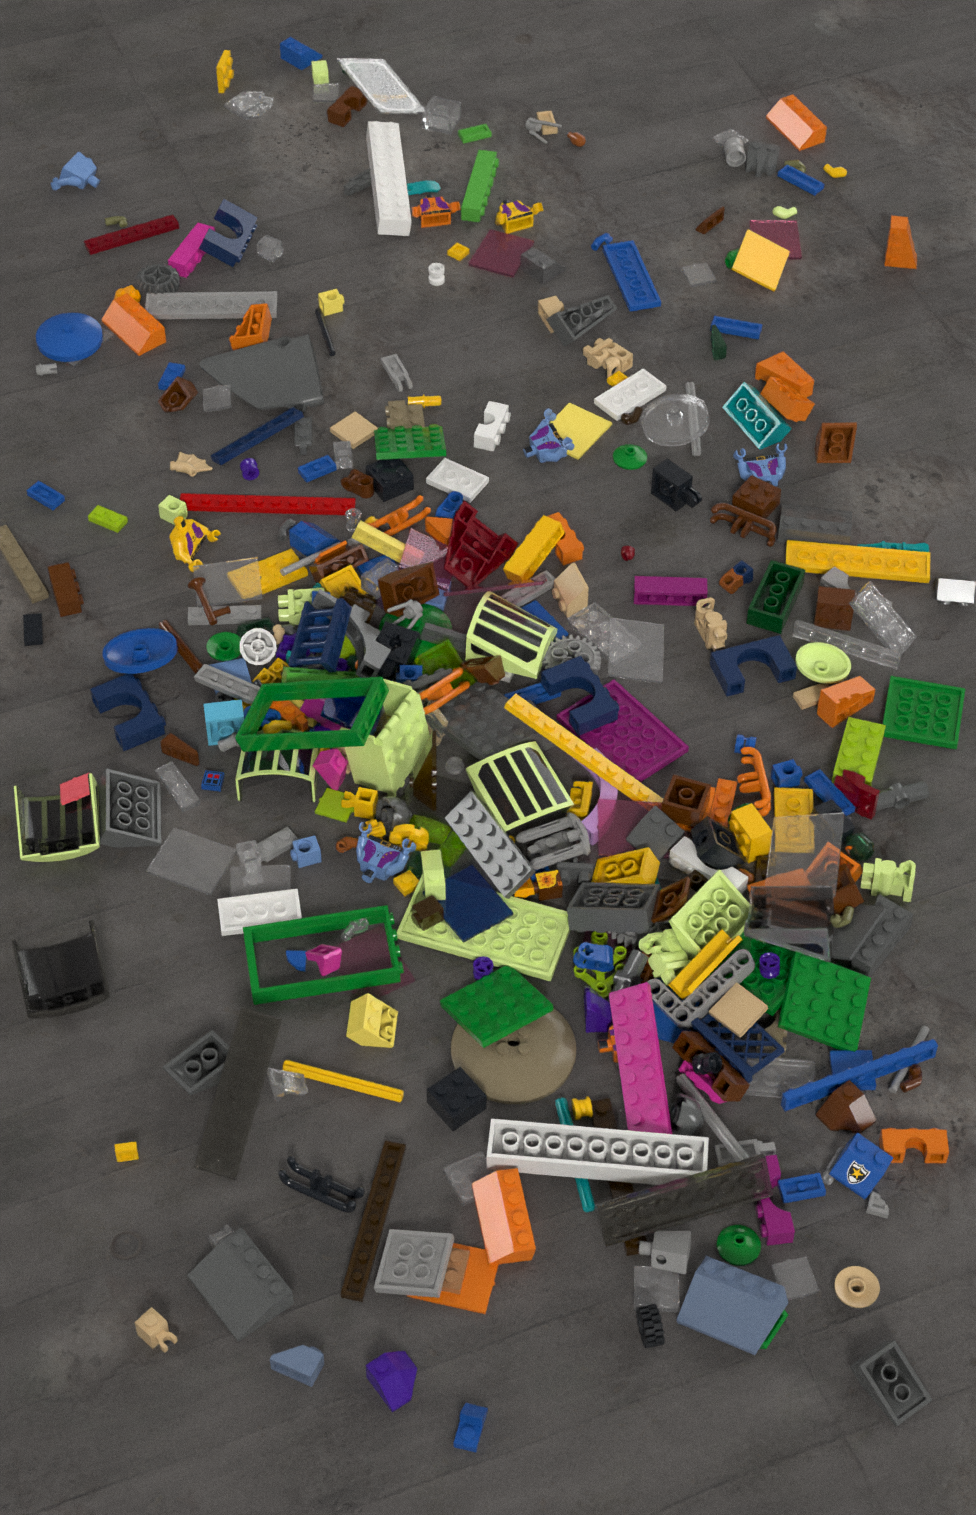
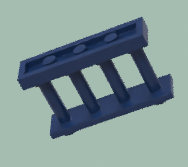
M343 598L336 600L334 608L316 610L308 601H305L289 658V667L302 668L303 665L321 664L329 673L336 672L352 607ZM332 616L330 624L314 625L316 617ZM328 632L326 640L309 642L311 633ZM324 648L323 654L320 657L305 658L307 649Z

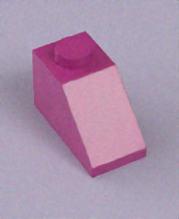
M336 748L321 751L312 766L333 790L338 791L345 779L348 761Z

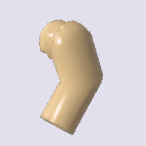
M280 624L273 627V637L276 640V645L282 642L283 635L285 634V629Z

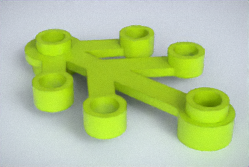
M594 931L591 936L592 944L606 945L608 942L607 933H597ZM618 946L615 948L613 955L614 965L626 958L627 950L625 947ZM578 947L574 949V955L578 952ZM616 965L615 973L606 980V972L592 970L596 974L595 980L586 973V969H581L577 966L574 967V975L577 978H581L595 992L606 999L609 997V993H611L614 975L619 969H623L625 965Z

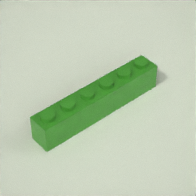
M478 150L461 207V220L480 222L481 217L485 215V206L488 205V197H490L491 187H493L494 183L493 177H496L497 168L499 167L497 152Z

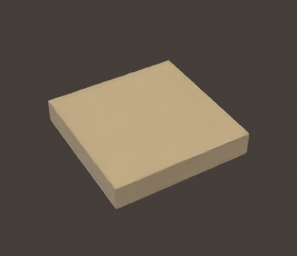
M353 412L330 427V432L354 449L374 436V430L378 428L357 412Z
M736 982L709 1010V1014L741 1038L768 1010V1006Z

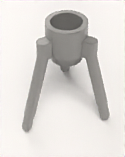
M528 118L526 121V129L530 130L529 134L534 135L545 144H547V141L536 133L540 131L542 125L562 127L561 124L534 118Z
M412 599L387 609L388 612L405 607L404 615L392 624L397 625L405 618H412L413 620L407 629H411L417 620L423 616L421 604Z

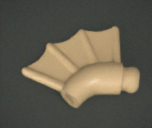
M179 452L176 462H170V470L186 473L192 477L197 472L212 470V467L206 464V460L199 459L194 454L188 455Z

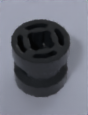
M716 1052L696 1054L692 1059V1067L698 1075L714 1074L720 1072L722 1060Z

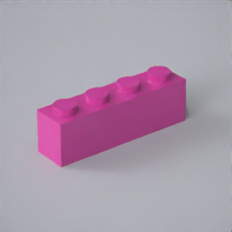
M197 223L168 259V266L171 265L172 268H176L179 276L187 278L206 254L199 247L208 229L210 228L215 231V227Z

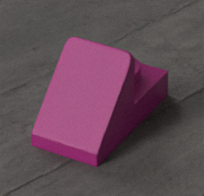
M321 944L305 952L308 960L315 961L318 964L322 976L340 968L342 955L340 947Z

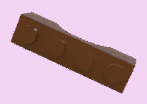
M682 1031L672 1047L684 1061L692 1063V1059L696 1054L718 1053L699 1032ZM720 1055L722 1060L720 1072L714 1074L707 1073L713 1080L711 1089L723 1101L740 1102L750 1084Z

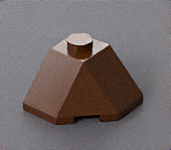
M177 376L159 398L158 403L164 412L181 411L191 403L199 392L192 382Z
M501 655L471 658L460 663V667L480 683L495 685L500 683L499 680L505 677Z
M689 877L658 891L651 918L653 923L670 920L689 900Z
M850 1080L837 1088L816 1113V1117L830 1131L843 1129L861 1134L876 1122V1118L864 1093Z

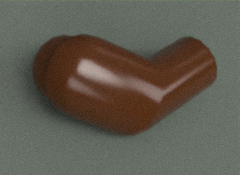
M917 1064L910 1066L908 1080L900 1083V1088L904 1093L919 1087L922 1083L923 1073L921 1067Z

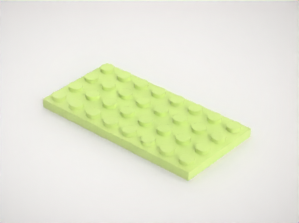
M422 873L397 930V939L471 960L482 956L488 957L493 961V966L500 968L509 966L518 973L551 982L570 933L567 911L512 896L507 899L501 893L445 878L446 900H437L444 908V920L423 931L411 919L412 905L425 899Z

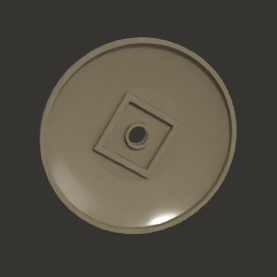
M554 1009L550 1013L485 1048L481 1047L457 1024L451 1040V1058L454 1069L456 1070L461 1067L487 1095L488 1100L503 1104H525L549 1096L565 1083L575 1064L576 1040L567 1020ZM510 1041H517L519 1045L512 1047L508 1043Z

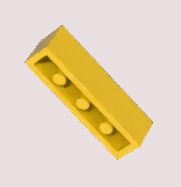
M545 515L536 522L535 527L525 537L520 547L515 550L514 555L505 563L503 570L507 579L520 585L530 580L565 532L561 522Z

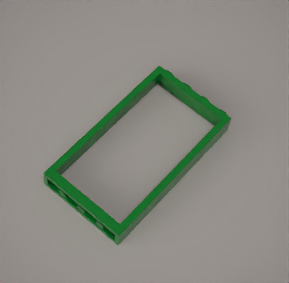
M382 677L262 684L235 739L243 752L364 746L389 689ZM366 696L351 730L257 734L273 701Z
M388 905L243 927L254 1005L401 982L400 974L404 973L402 961L398 962L397 957H401L400 948L394 942L398 941L396 929H392L391 925L395 924L393 913H389ZM384 923L392 968L260 988L253 943Z

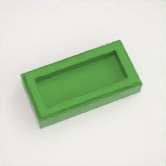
M487 124L458 130V136L464 144L492 137V132Z

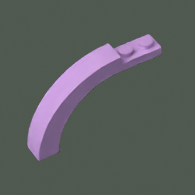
M581 764L592 775L600 792L597 805L582 820L588 833L589 842L593 846L605 835L613 822L616 813L618 789Z

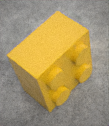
M751 803L731 811L729 829L735 833L739 849L743 856L746 857L747 863L756 861L757 856H768L772 830L754 805Z

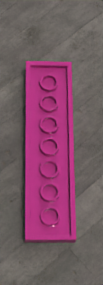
M645 982L609 993L628 1131L672 1134L650 984Z

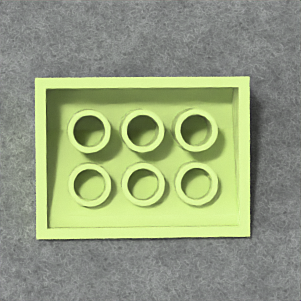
M719 869L681 907L669 922L688 959L692 960L721 929L733 939L737 935L740 936L759 914Z

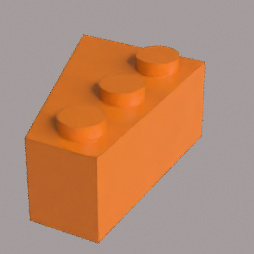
M891 216L884 266L917 269V254L914 248V241L912 240L908 217Z
M267 303L250 306L243 317V322L236 327V333L229 338L232 350L268 341L272 317Z
M784 351L756 364L755 379H762L767 382L770 376L778 377L805 397L812 395L814 379Z
M770 376L761 392V395L768 403L774 406L786 419L795 422L806 421L815 403L778 377Z
M861 676L824 688L820 691L817 715L833 728L872 703L875 688Z

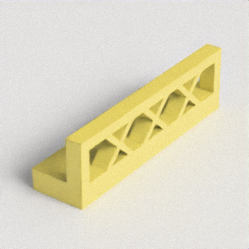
M361 520L351 537L408 568L419 565L424 555L420 551Z

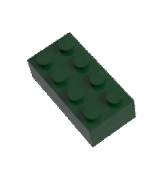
M771 560L748 608L746 624L781 634L803 587L806 570Z

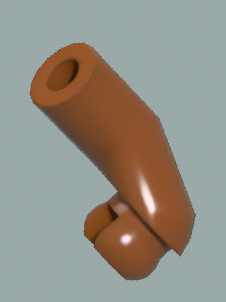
M347 836L336 843L337 851L346 852L356 848L358 839Z

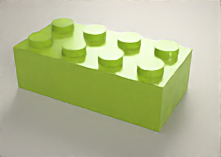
M848 717L833 772V784L836 776H842L845 769L866 777L865 784L872 785L886 725Z

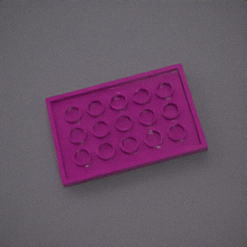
M614 679L603 687L608 689L611 698L617 701L619 705L618 720L578 736L569 724V714L571 710L593 700L591 694L563 710L556 717V720L573 735L593 749L597 748L608 760L639 782L647 779L689 750V746Z

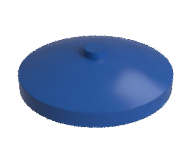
M63 313L53 316L43 322L36 332V343L39 351L47 358L60 362H73L85 359L94 354L103 342L100 324L94 318L81 313Z
M155 628L132 630L113 638L106 644L102 654L105 665L112 671L136 674L152 671L164 666L175 657L178 647L175 637L170 632Z

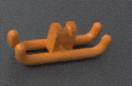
M418 495L410 503L372 523L366 524L378 528L388 523L391 529L383 533L393 536L424 519L431 512V508L425 507L419 514L408 519V511L423 501V496Z
M454 668L452 673L428 689L418 693L421 700L427 698L429 701H435L423 708L425 715L437 710L470 687L469 681L460 682L459 686L455 689L450 684V682L463 674V668Z
M743 747L741 748V753L743 755L750 754L753 757H742L741 763L753 765L755 772L742 773L737 776L738 783H741L739 789L742 793L760 791L762 800L755 801L754 806L757 809L762 808L757 811L764 817L771 810V793L762 757L757 749Z

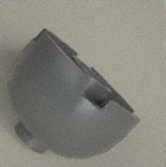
M394 796L382 797L383 799L379 800L376 806V820H380L386 830L385 836H389L390 831L393 832L395 826L409 824L412 817L411 810L405 801Z
M679 1093L675 1096V1098H678L676 1104L671 1103L669 1108L672 1134L691 1136L698 1128L702 1127L704 1116H702L700 1104L695 1099Z

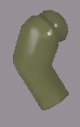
M125 216L105 218L106 226L119 224L123 228L128 225Z

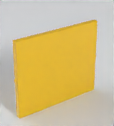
M747 230L732 270L774 292L790 251Z

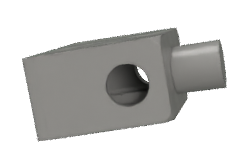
M656 1231L653 1242L640 1241L639 1254L650 1255L653 1268L686 1274L690 1255L691 1231Z

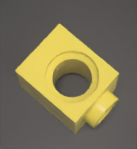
M337 289L318 293L319 307L324 316L343 311L344 298Z

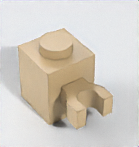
M152 1307L135 1321L137 1335L152 1349L159 1344L161 1350L165 1353L168 1351V1346L164 1343L166 1340H171L174 1344L178 1341L177 1337L169 1332L167 1320Z

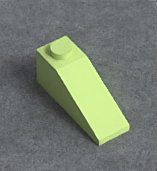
M421 851L425 898L433 895L436 900H446L441 851Z

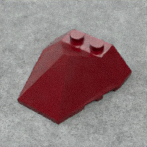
M463 501L454 516L443 569L468 589L472 590L486 579L489 574L499 568L502 563L511 558L519 543L506 533L498 536L475 517L478 511L466 501Z

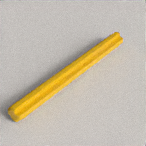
M285 1060L282 1067L283 1072L396 1102H401L404 1097V1091L290 1060Z

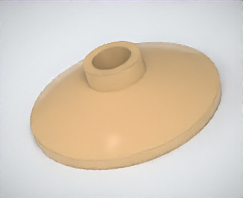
M847 1267L840 1271L835 1279V1292L838 1298L848 1306L864 1308L873 1304L878 1298L880 1292L879 1281L870 1270L864 1267ZM852 1289H858L860 1292H854Z

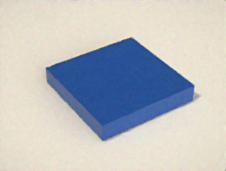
M837 1050L829 1052L831 1075L841 1073L846 1068L860 1066L866 1061H873L872 1050H856L855 1052ZM870 1080L856 1087L859 1090H875L876 1080Z

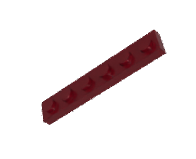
M169 215L85 240L84 246L88 253L92 255L179 229V223L174 215Z

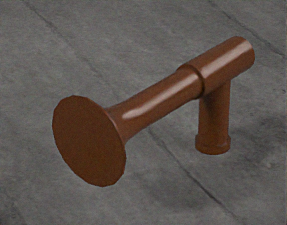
M198 577L192 579L188 583V588L194 589L197 592L210 625L217 624L216 617L228 613L231 614L229 606L213 611L203 590V585L206 582L205 578Z

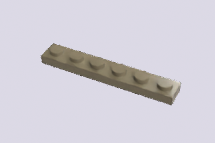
M1 526L0 552L33 604L49 598L48 591L8 526Z

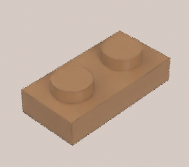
M452 1247L441 1291L455 1294L461 1293L470 1257L469 1250Z

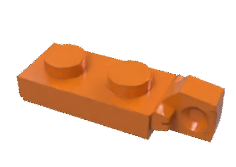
M289 700L272 702L269 709L277 710L281 714V720L291 721L292 727L295 725L302 732L309 728L305 714Z

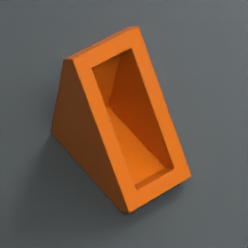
M426 517L425 531L447 550L453 519Z

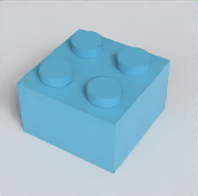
M242 700L204 704L209 746L218 745V741L231 736L234 732L238 733L244 721Z

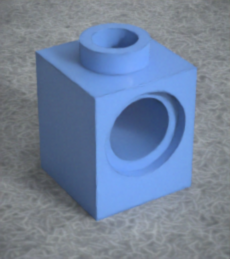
M315 835L292 841L291 858L292 861L297 862L299 868L322 862L321 850Z

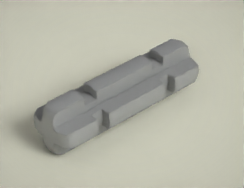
M843 1147L838 1148L836 1155L833 1156L827 1166V1170L821 1176L823 1183L826 1185H831L834 1181L829 1172L844 1149Z

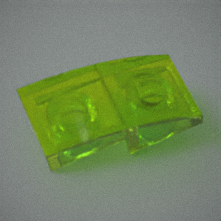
M414 814L409 824L415 825V829L420 830L421 827L426 829L429 833V842L443 845L451 831L449 826Z
M453 831L446 843L442 842L438 849L441 851L442 863L448 867H452L467 848Z

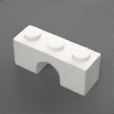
M492 401L488 402L484 411V424L479 423L474 433L475 448L494 451L496 445L500 444L501 434H504L506 422L509 423L511 413L508 412L509 405Z

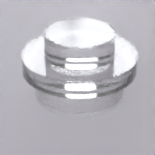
M451 757L445 764V770L451 775L461 774L464 770V763L458 757Z

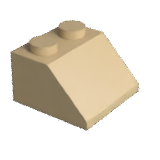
M571 563L554 580V588L552 589V595L554 599L558 600L560 611L564 612L567 618L587 613L589 587L575 563Z

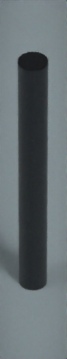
M316 309L315 314L329 355L334 356L336 352L321 309Z

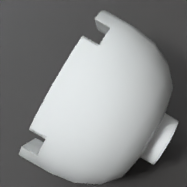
M255 628L246 632L241 638L240 652L248 663L264 665L275 656L277 650L276 640L269 631Z

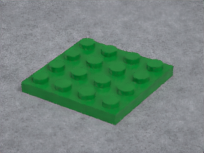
M437 424L429 425V427L414 425L412 428L397 426L395 429L379 427L377 430H374L377 460L446 456L443 428Z
M891 676L883 725H886L884 737L957 750L966 688Z
M753 921L740 935L742 940L706 978L711 976L738 950L744 949L749 951L755 962V968L739 984L768 1006L766 1013L773 1016L783 1003L793 952L798 950L817 958L820 957ZM767 952L775 953L780 958V973L772 979L764 978L759 972V958ZM743 959L740 964H746L749 959ZM728 973L725 978H731L733 973Z
M794 951L778 1027L838 1050L855 1052L858 1049L871 977L804 952Z
M503 966L440 1000L441 1007L483 1048L554 1010L553 1004L514 968L509 966Z

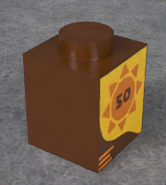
M559 870L535 874V882H532L534 886V893L537 894L539 901L562 898L563 884Z

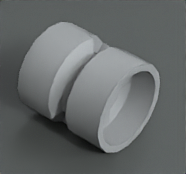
M732 137L725 141L724 152L727 164L732 167L742 165L746 160L742 140Z

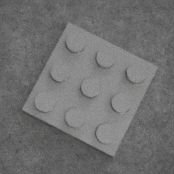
M389 1229L374 1284L375 1292L439 1298L454 1242L453 1234Z

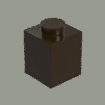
M431 895L412 905L411 919L416 926L419 925L425 931L444 920V908Z

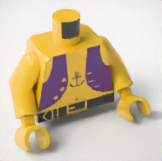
M504 200L499 207V212L496 214L495 224L497 226L502 225L505 234L533 227V216L540 211H544L542 203L533 204L531 208L524 205L521 201L510 203L508 200Z
M178 516L174 519L175 527L170 533L173 553L176 560H181L185 564L188 563L189 570L196 572L203 564L199 559L192 560L205 541V535H207L209 542H215L218 540L215 536H219L221 533L218 530L209 531L207 527L193 519H184L182 516Z

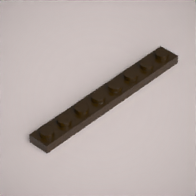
M610 1098L591 1101L594 1128L618 1130ZM608 1181L626 1256L639 1254L640 1241L647 1242L632 1183Z
M386 1140L384 1142L341 1290V1298L359 1302L364 1300L405 1155L406 1144Z

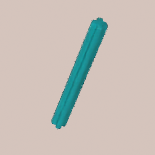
M565 1098L556 1099L555 1106L560 1125L573 1126L567 1100ZM575 1178L583 1211H594L595 1204L588 1179Z

